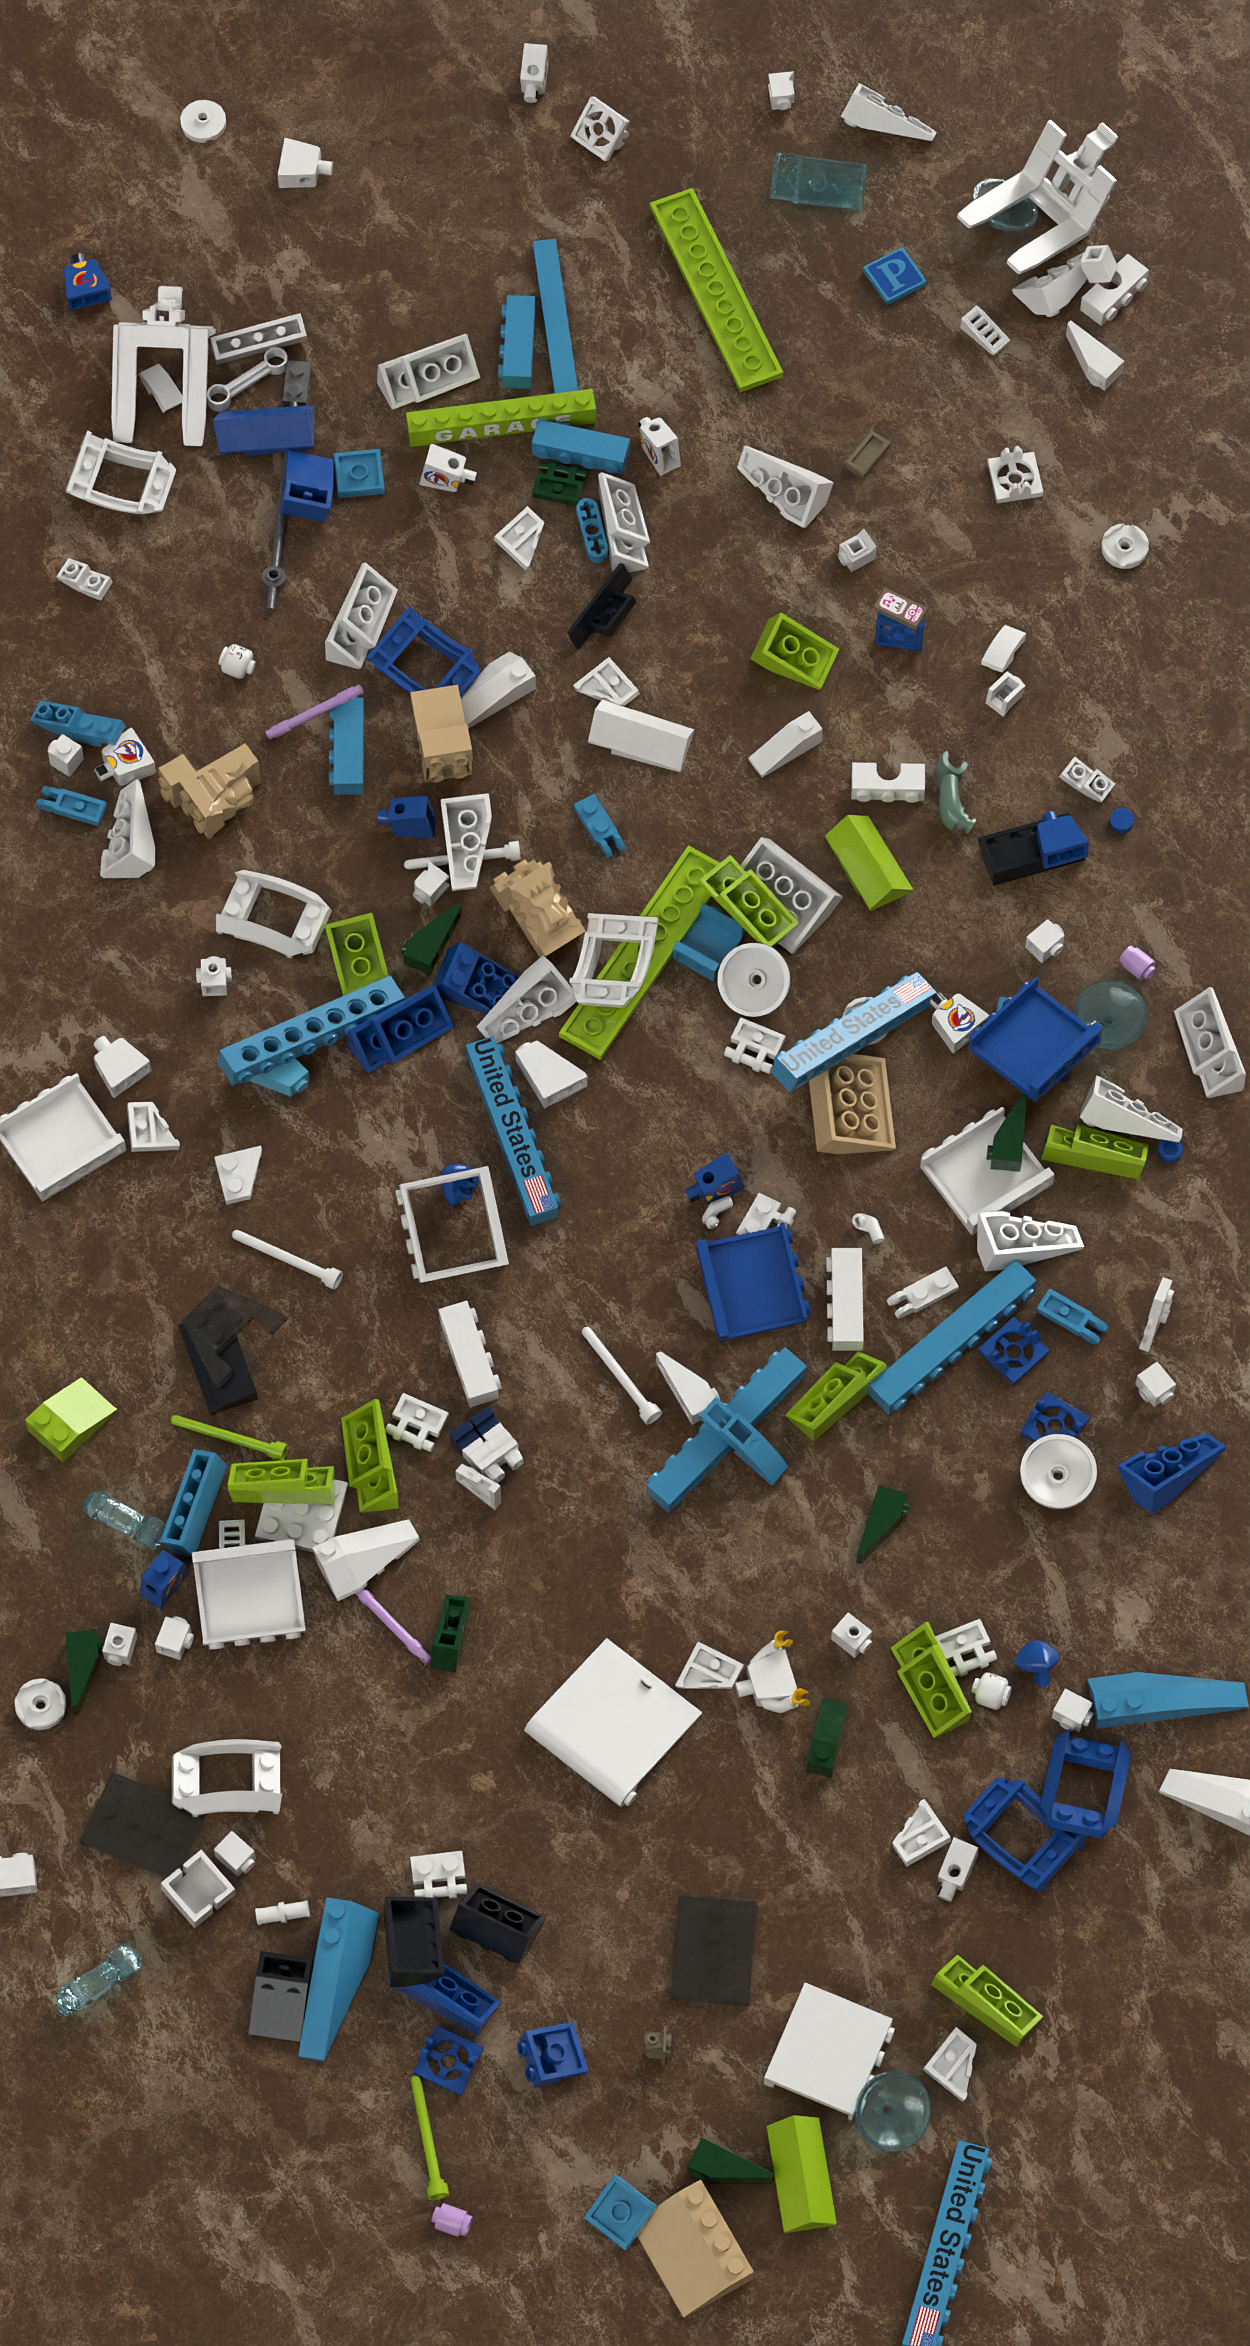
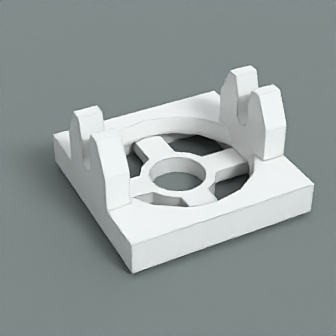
M590 97L570 137L604 161H609L614 150L624 146L625 143L621 140L629 136L628 131L625 129L630 121L596 97ZM598 111H602L603 113L599 120L593 121L591 117L598 115ZM609 117L612 118L615 125L614 135L608 131L606 125ZM597 122L603 125V133L600 136L596 135L593 130ZM588 127L591 134L589 139L586 135L585 128ZM604 137L610 141L605 146L595 145L598 138Z
M1015 446L1013 453H1010L1009 448H1005L1001 452V457L988 459L987 464L996 503L1043 496V488L1034 452L1023 453L1019 446ZM1016 463L1026 465L1031 472L1022 473L1017 470ZM1004 465H1008L1009 472L1007 475L998 477L1000 469ZM1013 474H1017L1022 478V481L1018 484H1013L1008 478ZM1033 480L1031 486L1027 481ZM1007 484L1010 488L1006 490L1001 485Z

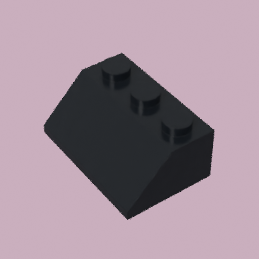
M476 1883L459 1903L449 1930L455 1932L463 1939H469L479 1944L485 1950H491L502 1955L508 1961L520 1964L528 1954L546 1916Z

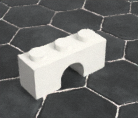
M1127 254L1117 263L1116 271L1111 279L1118 287L1109 290L1096 283L1082 297L1080 310L1100 326L1107 320L1111 321L1122 306H1127L1131 302L1133 295L1137 291L1141 292L1147 286L1149 270Z
M852 762L851 799H857L861 802L869 800H882L884 802L905 800L910 803L924 801L925 764L901 763L899 776L894 780H884L877 774V763Z

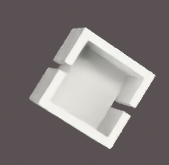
M202 1850L183 1864V1872L186 1874L184 1877L182 1876V1871L178 1868L161 1882V1890L194 1929L213 1914V1907L218 1910L235 1896V1888Z

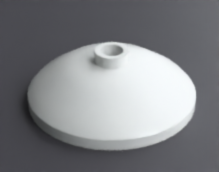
M747 943L734 948L723 959L718 971V988L723 1000L732 1010L741 1015L757 1017L769 1014L783 1003L789 991L790 972L787 963L775 949L765 944ZM756 975L761 976L762 981L760 984H757L754 980Z
M1053 1434L1038 1439L1027 1449L1021 1462L1020 1476L1026 1492L1034 1501L1048 1508L1065 1509L1081 1503L1089 1496L1096 1482L1097 1466L1093 1454L1083 1442L1069 1435ZM1060 1473L1063 1477L1060 1480H1056L1053 1475Z

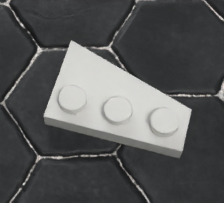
M1162 1278L1151 1307L1144 1337L1139 1347L1141 1350L1149 1352L1160 1323H1166L1174 1291L1171 1290L1172 1280Z

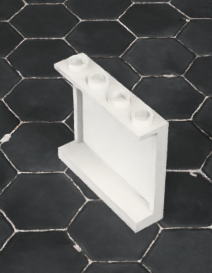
M77 1073L63 1078L55 1087L43 1090L32 1101L23 1102L17 1107V1110L9 1115L4 1114L0 1116V1142L42 1202L127 1151L125 1140L120 1133L116 1134L80 1083Z
M1003 1107L996 1111L994 1109L989 1111L976 1124L975 1122L968 1124L963 1129V1132L957 1136H949L943 1141L941 1146L936 1149H928L921 1158L920 1168L971 1235L978 1232L979 1213L999 1211L1009 1213L1053 1185L1055 1174L1049 1167L1047 1169L1043 1168L1024 1141L1020 1172L990 1169L991 1160H986L988 1145H993L994 1135L1006 1119Z
M294 1539L192 1552L203 1645H209V1650L225 1648L224 1643L234 1642L235 1646L249 1645L252 1639H260V1643L276 1641L275 1636L286 1635V1639L301 1638V1633L306 1632Z
M804 1983L765 2074L764 2084L772 2088L775 2085L845 2113L849 2115L848 2119L852 2121L854 2114L860 2115L865 2100L861 2098L864 2091H870L875 2076L871 2074L874 2067H880L885 2055V2052L881 2051L885 2042L890 2043L895 2031V2028L891 2027L893 2019Z

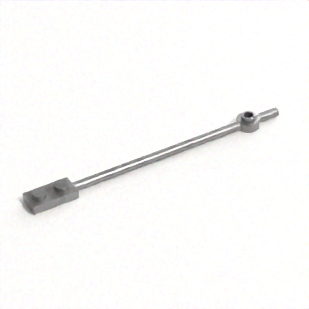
M287 361L283 406L307 405L311 362ZM284 452L271 566L262 573L263 586L268 590L267 612L275 611L277 591L281 590L286 584L285 572L280 568L286 514L278 513L287 452ZM277 575L276 578H271L270 576Z

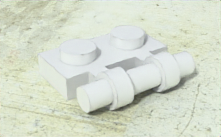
M740 1018L731 1036V1042L738 1046L736 1050L727 1046L724 1056L731 1058L734 1063L740 1064L741 1062L746 1064L756 1072L763 1071L769 1074L773 1065L764 1061L766 1057L774 1059L779 1054L786 1036ZM746 1048L757 1052V1057L754 1058L745 1054Z
M758 1193L739 1226L736 1236L769 1229L772 1222L777 1223V1227L780 1226L781 1222H784L785 1228H790L794 1222L793 1217L796 1210L788 1207L785 1213L781 1214L778 1212L781 1208V1203Z
M403 1393L392 1414V1418L400 1422L398 1426L388 1423L385 1433L392 1435L393 1439L397 1441L404 1440L413 1444V1447L420 1451L424 1449L432 1452L435 1443L427 1440L429 1434L439 1437L449 1417V1412ZM408 1425L419 1429V1434L415 1435L406 1431Z
M980 1619L935 1636L946 1660H953L955 1666L950 1667L954 1676L959 1675L962 1677L967 1675L970 1670L978 1667L982 1669L989 1666L990 1662L997 1660L994 1650L985 1653L982 1648L990 1645V1639ZM974 1651L976 1657L964 1662L961 1656Z
M462 1851L410 1857L413 1884H424L425 1888L414 1890L415 1897L439 1898L449 1896V1899L457 1898V1895L467 1894L466 1884L456 1885L455 1880L465 1879ZM447 1881L448 1886L432 1888L433 1882Z

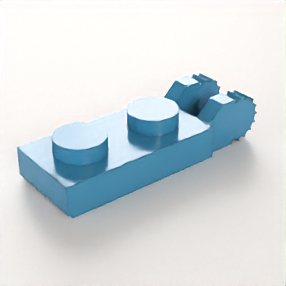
M43 786L41 792L48 798L55 799L56 802L38 799L36 803L38 808L47 812H53L98 827L107 808V802L66 789L61 788L60 790L48 786Z
M595 794L573 804V808L606 858L612 856V850L607 844V841L611 839L619 851L626 849L616 827Z
M1052 1289L1047 1291L1036 1308V1312L1095 1345L1098 1344L1100 1338L1085 1328L1087 1323L1100 1332H1106L1108 1329L1107 1324L1093 1316L1092 1312Z

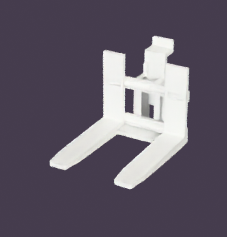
M1049 120L1023 171L970 203L958 213L957 218L967 228H972L990 220L1026 198H1030L1058 225L1020 248L1007 260L1006 263L1017 274L1039 266L1090 235L1101 209L1107 203L1110 197L1109 194L1117 181L1101 165L1097 167L1104 152L1112 148L1118 139V136L1104 123H1100L1095 131L1086 136L1077 152L1066 156L1060 151V148L1067 134L1053 121ZM1053 161H1055L1060 167L1052 182H1050L1045 177ZM1071 180L1075 185L1069 197H1067L1068 195L1061 191L1067 188Z
M160 286L158 288V303L150 306V309L143 310V320H147V322H119V324H115L113 327L111 419L114 442L131 443L133 441L136 420L138 347L182 348L184 350L182 395L183 441L185 446L203 445L206 425L208 338L216 333V329H213V326L181 324V321L185 320V310H180L182 308V287ZM160 311H169V321H164V316H160Z

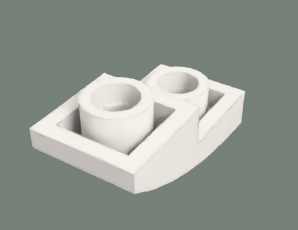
M160 364L138 374L149 395L153 394L163 413L182 404V394Z
M68 558L57 575L58 580L100 601L113 583L109 576L91 571L87 564Z
M1004 625L986 651L981 664L1003 673L1013 661L1015 651L1025 641L1026 633Z
M1076 757L1069 762L1059 776L1076 790L1100 803L1115 785L1113 781L1098 769L1092 771Z

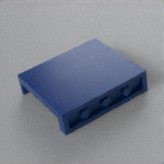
M1035 977L1030 982H1025L1013 998L1009 997L997 1013L993 1012L987 1018L986 1023L981 1028H975L969 1036V1051L1034 1102H1037L1101 1042L1103 1029L1096 1022L1092 1026H1088L1038 987V977Z
M781 1222L779 1227L707 1242L706 1239L696 1241L695 1249L718 1342L803 1324L807 1321V1315L811 1314L808 1300L803 1301L801 1291H805L802 1276H797L795 1268L799 1267L796 1252L792 1253L790 1243H793L790 1228H785L784 1222Z

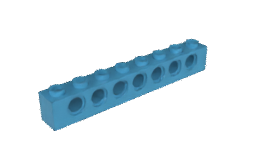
M385 977L219 1051L218 1065L232 1086L238 1083H246L260 1073L266 1074L274 1067L281 1064H289L303 1054L309 1055L319 1047L334 1044L338 1039L346 1036L351 1028L405 1000V997L392 977Z

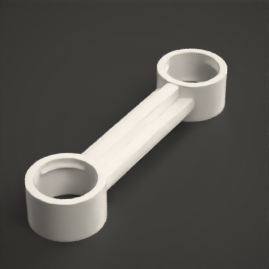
M278 347L270 348L264 355V361L227 385H212L207 391L209 407L214 411H224L230 406L232 397L266 375L284 373L288 361L287 353ZM272 357L284 359V362L280 365L275 366L268 363ZM217 393L227 396L222 402L211 400V397Z

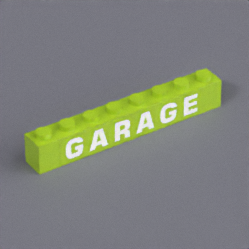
M593 389L406 412L410 447L532 432L536 429L538 419L569 426L596 423Z

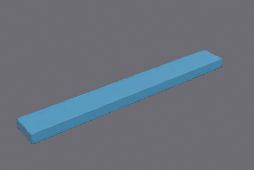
M556 239L533 241L554 394L578 391Z

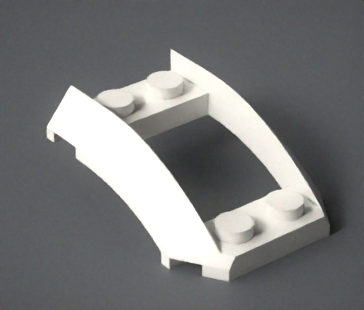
M87 431L79 447L80 450L69 482L65 487V492L112 510L135 514L161 512L176 472L174 466L171 463L168 464L164 459L162 452L157 451L156 453L131 448L106 438L103 440L91 435L92 432ZM103 458L119 464L150 470L139 502L115 498L92 490Z
M247 870L235 872L237 880L221 914H216L217 934H231L235 938L251 941L276 950L291 959L293 955L303 953V955L313 953L325 928L324 925L327 923L332 912L320 896L294 883L270 875ZM262 887L290 895L307 903L292 938L262 925L247 921Z
M588 913L587 918L589 922L587 932L584 935L581 955L573 978H570L569 983L572 985L575 992L574 995L579 1004L625 1008L640 989L648 971L655 943L658 918ZM602 940L641 943L636 967L630 982L592 979L599 960Z
M231 1739L194 1744L173 1754L172 1804L179 1809L184 1808L192 1813V1817L215 1812L258 1813L259 1810L273 1811V1814H279L282 1793H280V1750L282 1746L279 1742ZM222 1753L252 1754L253 1791H224L199 1795V1756Z

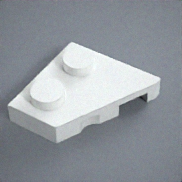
M527 506L494 536V541L527 571L544 522Z
M610 657L573 685L577 692L623 707L640 694L639 690Z
M131 1102L127 1104L131 1152L179 1150V1141L174 1139L169 1131L168 1124L160 1117L159 1111L153 1102Z
M261 1146L215 1156L226 1205L251 1199L259 1160L262 1156Z
M464 1464L459 1466L455 1471L456 1480L496 1510L501 1504V1486L481 1475L472 1467H467Z
M697 1642L675 1686L679 1689H733L744 1668V1664Z
M925 1799L920 1801L919 1807L912 1818L909 1817L905 1823L904 1830L892 1842L893 1848L906 1867L951 1842L950 1835Z
M956 2027L923 2070L963 2102L967 2097L969 2077H971L972 2060L975 2056L977 2044Z

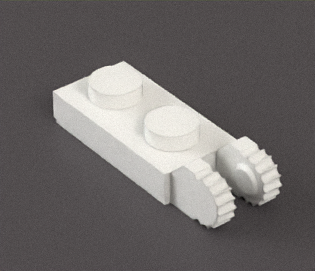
M944 1267L904 1288L903 1291L893 1294L887 1299L889 1306H892L907 1299L909 1304L900 1307L895 1312L896 1317L900 1319L913 1312L916 1313L956 1292L959 1286L948 1268Z

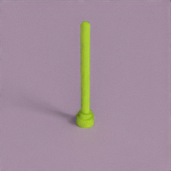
M178 1415L171 1417L173 1425L267 1453V1456L271 1457L272 1461H281L286 1457L288 1444L277 1441L276 1443L271 1442L269 1444Z
M414 2075L411 2077V2086L430 2177L429 2186L426 2188L428 2199L440 2200L449 2196L448 2185L440 2177L420 2076Z

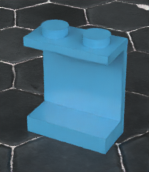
M703 903L701 915L682 943L677 941L674 945L672 959L715 981L723 959L730 951L739 946L745 937V929L733 917L729 918L722 914L717 907L708 906Z

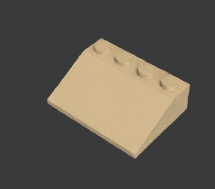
M852 1054L809 1081L817 1152L850 1154L896 1149L885 1058Z
M701 2180L677 2192L658 2205L656 2211L637 2236L683 2318L754 2278L752 2267Z

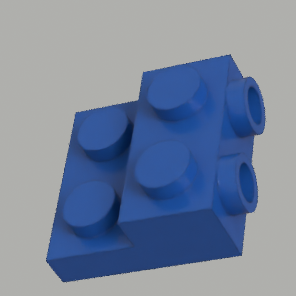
M573 2022L525 2031L519 2038L517 2051L521 2057H525L527 2063L525 2076L529 2082H533L534 2088L556 2084L562 2079L582 2076L589 2071Z

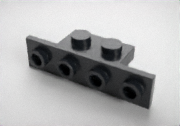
M619 563L568 630L567 634L575 648L580 649L592 632L611 637L636 604L634 596L622 593L632 580L624 564Z

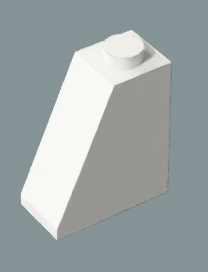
M539 1041L531 1044L529 1042L525 1043L515 1051L516 1063L544 1109L587 1087V1075L585 1072Z

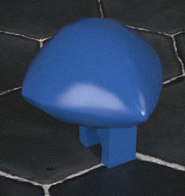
M462 1164L447 1165L442 1169L441 1176L471 1170V1168ZM478 1176L442 1183V1190L449 1205L453 1206L465 1199L471 1200L472 1196L470 1195L478 1187L479 1179Z
M1034 1640L1020 1649L1015 1657L1014 1664L1023 1671L1033 1672V1682L1039 1683V1686L1043 1687L1050 1685L1049 1670L1056 1666L1060 1657L1057 1650L1044 1641Z

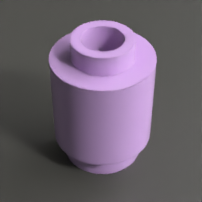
M1129 946L1119 959L1123 963L1122 967L1140 981L1144 979L1149 980L1156 972V962L1138 947Z
M443 2203L441 2208H435L431 2222L435 2223L434 2228L457 2237L460 2235L466 2237L473 2216L468 2215V2212Z

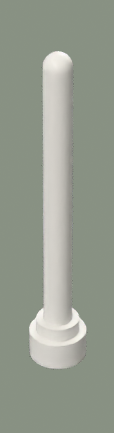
M519 841L509 842L508 845H504V848L485 850L483 860L502 857L511 859V861L521 860ZM448 855L406 860L404 867L406 869L428 867V861L435 866L448 865Z
M235 1230L232 1233L233 1239L321 1278L325 1286L333 1290L341 1282L343 1272L338 1269L327 1268L325 1270L242 1231Z
M584 1327L582 1329L583 1336L639 1406L642 1420L646 1425L655 1422L662 1415V1411L656 1404L647 1402L591 1328Z

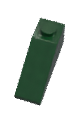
M455 904L413 934L410 942H405L401 951L404 965L427 975L432 974L462 917V907L460 904Z
M1025 1094L1020 1096L994 1135L993 1145H988L986 1160H991L990 1169L1020 1172L1027 1095Z
M878 1485L857 1553L856 1563L862 1564L900 1525L902 1517L907 1518L911 1503L907 1502L908 1493Z
M445 1595L432 1645L431 1668L456 1672L471 1598Z
M96 1629L65 1633L71 1704L74 1714H79L100 1664L99 1653H103V1638H98Z
M822 1699L807 1762V1773L832 1778L848 1704Z
M701 2138L687 2165V2172L690 2173V2177L695 2181L701 2180L703 2183L706 2181L710 2184H771L773 2180L772 2172L704 2138Z

